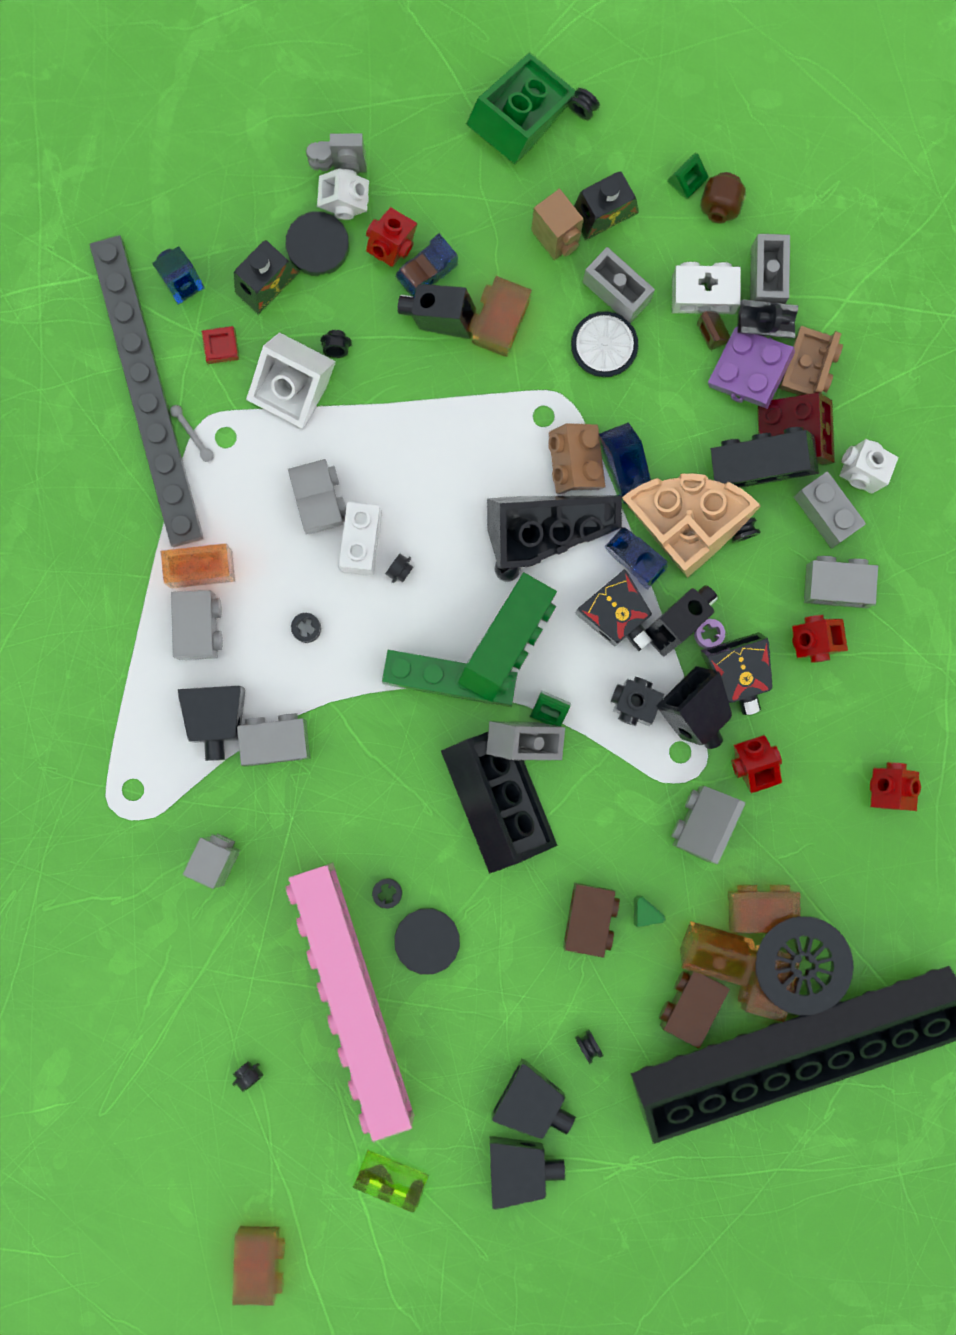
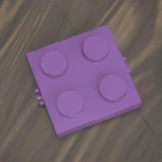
M735 327L708 381V385L712 389L731 395V399L736 402L742 403L745 400L768 409L795 354L794 347L762 335L737 333L738 327Z

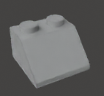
M699 786L698 791L693 789L685 803V807L689 809L684 821L679 819L672 831L671 837L675 838L673 846L707 862L718 864L745 806V802L706 786Z

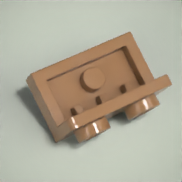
M800 326L793 344L795 354L782 378L779 389L797 395L818 392L827 393L833 379V374L829 373L832 362L837 363L843 348V344L839 343L841 333L835 331L830 336Z
M566 423L549 432L548 446L551 451L552 479L555 483L556 493L564 494L571 490H600L605 488L598 424Z

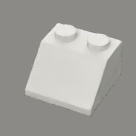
M279 332L263 345L246 400L303 429L327 388L336 361Z

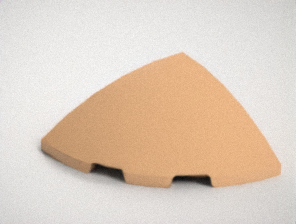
M680 474L678 478L663 481L656 478L636 487L622 497L647 531L687 578L720 550L760 508V504L741 488L730 482L724 484L708 479L706 475Z

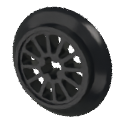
M801 916L780 922L765 935L757 951L756 975L762 991L774 1005L791 1014L814 1015L832 1008L844 997L853 977V957L846 939L834 926L818 918ZM800 936H807L804 951L800 943ZM793 938L796 947V953H794L786 944L787 941ZM813 939H817L820 941V944L810 953ZM781 947L791 955L790 959L777 955ZM826 948L829 956L816 959ZM802 956H805L806 961L812 963L811 968L805 970V974H802L801 970L795 968V964L801 962ZM776 960L789 963L786 967L775 969ZM831 961L830 970L818 967L822 963ZM791 971L782 982L779 981L778 974ZM817 972L829 974L825 983L817 977ZM796 978L793 991H788L786 986ZM811 978L820 985V988L814 992L811 986ZM804 980L807 993L799 994L802 981Z

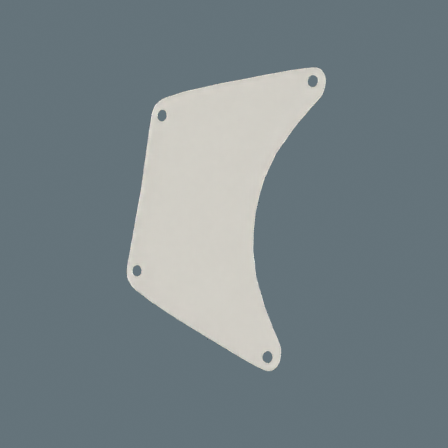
M531 390L386 404L316 406L303 429L265 409L222 411L204 418L194 429V432L205 448L213 452V459L210 462L203 461L200 457V450L191 437L182 458L204 539L173 548L170 546L165 523H163L113 740L105 795L109 808L119 817L128 820H144L157 817L222 762L239 751V740L224 741L225 760L205 761L204 742L193 743L188 741L178 697V689L223 686L244 687L245 698L241 726L246 725L245 719L265 717V723L278 721V715L293 713L301 715L329 702L368 693L404 689L387 686L382 683L387 650L468 663L523 572L557 591L552 601L557 607L547 623L543 620L539 623L538 626L543 630L534 646L526 645L524 650L529 652L520 670L515 667L512 669L513 672H518L513 703L533 709L542 690L571 703L562 724L589 737L649 777L662 783H685L698 777L707 764L708 751L705 745H698L681 739L659 710L653 724L650 726L637 722L636 726L618 720L619 714L613 712L615 703L610 702L617 684L624 685L627 679L633 681L635 676L653 683L651 689L665 694V697L685 677L675 649L663 657L649 643L638 652L627 638L618 645L613 646L575 613L577 608L625 569L652 613L641 624L645 630L662 615L643 561L641 560L630 571L610 554L626 535L635 542L623 509L622 526L620 529L590 542L585 541L573 546L562 554H554L541 560L536 565L521 567L519 576L511 582H504L495 574L496 558L487 531V498L617 495L604 462L605 488L600 490H571L564 494H557L555 491V483L552 479L551 451L548 446L549 432L566 423L585 424L574 404L558 392ZM539 406H548L554 412V421L548 427H540L533 421V412ZM222 427L232 428L237 435L235 444L227 449L219 447L215 442V434ZM326 459L328 467L335 466L339 485H335L334 490L337 498L343 496L345 507L347 502L380 505L382 516L374 576L342 572L339 568L344 525L306 535L288 472L289 468ZM345 516L342 517L343 524L345 522ZM399 553L406 558L410 556L411 561L409 564L413 566V569L403 583L398 579L395 583H391L393 579L385 574ZM502 568L500 571L503 573L510 568ZM211 590L216 594V598H220L222 607L221 618H216L217 631L222 632L223 640L222 650H217L218 658L178 660L174 658L171 592ZM300 613L313 614L321 623V634L317 640L311 643L300 642L292 634L291 623L295 616ZM309 619L305 620V624L301 621L298 625V628L302 631L301 636L307 637V632L311 635L315 630L311 626L312 620ZM632 696V704L639 707V699ZM678 741L687 743L691 748L690 759L682 764L674 762L669 755L671 745ZM132 778L138 779L144 786V794L136 801H129L122 794L124 782Z

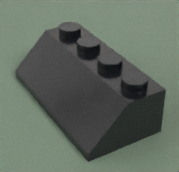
M488 732L441 750V753L490 874L516 865L558 845L524 760H510L486 754Z

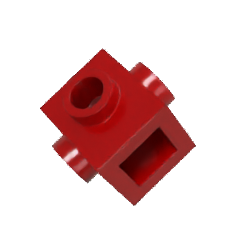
M390 207L379 221L374 219L369 225L366 236L369 237L366 252L393 267L401 257L405 259L411 252L414 245L413 237L418 223Z
M824 615L805 617L804 624L792 626V642L797 658H810L811 663L830 661V654L848 651L843 619H824Z
M765 735L734 745L736 758L731 760L732 767L737 778L743 777L750 793L782 783L780 771L782 759L776 745L771 747Z
M887 762L886 768H873V777L870 780L871 807L917 811L918 796L921 792L919 772L907 770V764Z

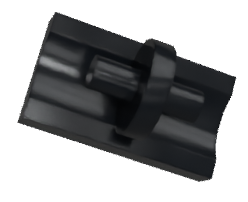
M741 300L740 310L738 311L737 333L795 338V319L799 305Z

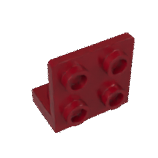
M818 392L774 399L771 401L768 409L758 406L759 434L771 433L772 436L784 434L783 430L787 428L803 427L804 430L809 431L815 436L818 463L822 465L835 463L833 405L831 399Z

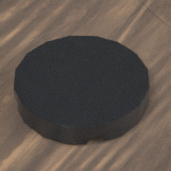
M309 212L299 216L290 225L286 234V250L291 263L299 271L311 276H320V274L335 272L345 262L349 252V238L344 225L335 216L325 212Z
M420 908L409 913L400 922L395 934V950L399 960L409 970L421 975L436 974L445 970L455 960L460 948L459 932L454 921L446 913L434 908Z

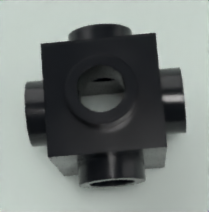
M635 676L633 681L627 679L624 685L617 684L610 702L615 703L613 712L619 714L618 720L632 726H636L637 722L650 726L653 724L658 712L656 705L663 699L665 694L651 689L653 683ZM632 696L639 699V707L632 704Z

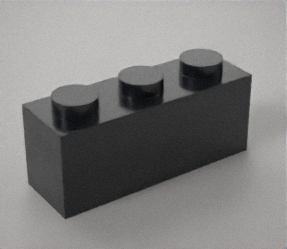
M791 427L783 430L784 434L772 436L771 433H760L753 435L750 441L740 442L739 439L722 441L721 446L711 448L714 480L724 484L730 482L739 488L819 474L815 436L809 431L804 430L803 427Z

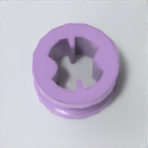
M707 619L695 630V641L705 649L720 645L725 638L724 626L716 619ZM707 625L709 629L716 628L718 634L714 636L717 639L715 642L702 638L701 633L705 632L702 629L704 626Z

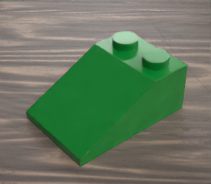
M529 52L478 97L466 125L512 163L516 164L568 106V100L571 97H575L576 90Z

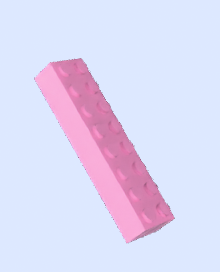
M331 863L289 878L290 885L286 886L287 895L291 905L297 904L300 917L296 918L297 926L301 937L307 936L310 944V950L306 951L312 970L318 969L320 975V982L317 983L318 992L322 1002L328 1001L331 1010L330 1015H327L330 1030L333 1035L338 1034L341 1041L338 1054L343 1068L349 1067L351 1073V1080L348 1081L351 1096L354 1101L359 1100L362 1113L359 1114V1120L364 1134L370 1132L373 1142L412 1129L414 1120L413 1109L334 864Z

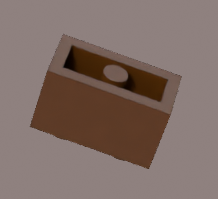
M574 883L563 943L565 951L603 958L605 950L611 951L614 931L609 930L611 917H617L620 898H615L616 891Z
M690 967L687 973L682 971L674 986L677 993L672 1002L667 1001L659 1014V1019L662 1020L660 1026L663 1030L700 1049L730 989Z

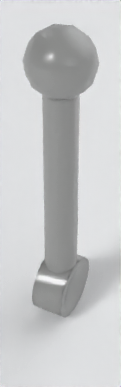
M173 405L170 409V414L173 417H177L200 450L201 459L205 462H210L214 457L213 452L205 448L182 415V408L179 405Z

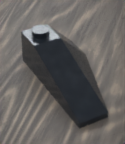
M622 496L487 498V531L498 568L500 569L536 565L547 557L554 554H562L573 546L585 541L590 542L616 531L622 526Z

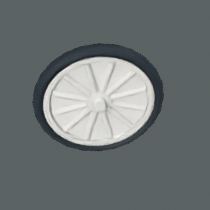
M601 311L588 315L576 326L572 335L571 349L574 359L583 370L598 377H612L627 370L634 362L638 352V337L634 327L624 317L614 312Z

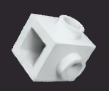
M341 168L320 175L317 207L334 213V216L338 219H353L355 215L367 211L369 180L357 176V173L353 170Z
M865 439L846 450L842 457L844 465L839 476L848 480L853 487L864 489L872 494L889 484L899 457L883 449L879 443Z

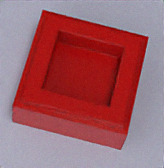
M234 326L202 330L207 364L239 360Z

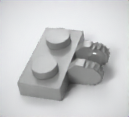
M362 133L330 134V141H319L318 143L315 141V143L311 142L306 147L309 166L314 170L328 171L334 165L335 170L339 168L349 169L357 174L359 172H367V159Z

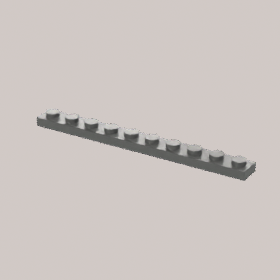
M118 235L89 243L170 546L174 548L204 539L123 239Z

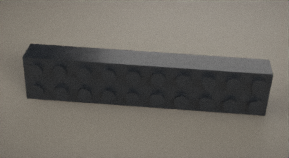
M950 966L938 970L933 969L923 975L908 980H900L891 986L876 991H868L861 996L846 1001H839L835 1006L814 1015H800L781 1023H773L767 1028L749 1034H741L734 1039L708 1045L702 1050L687 1055H679L669 1061L654 1066H646L637 1072L631 1073L640 1109L653 1144L955 1042L956 976Z

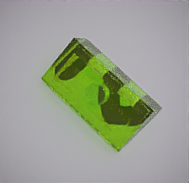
M367 1150L353 1188L414 1213L418 1207L429 1175Z

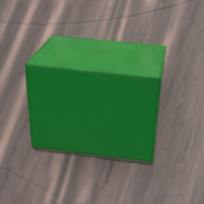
M694 153L667 181L684 198L688 199L709 176L699 154Z
M541 690L530 717L546 724L561 726L571 703Z
M640 895L635 897L634 925L636 927L659 924L666 920V916Z

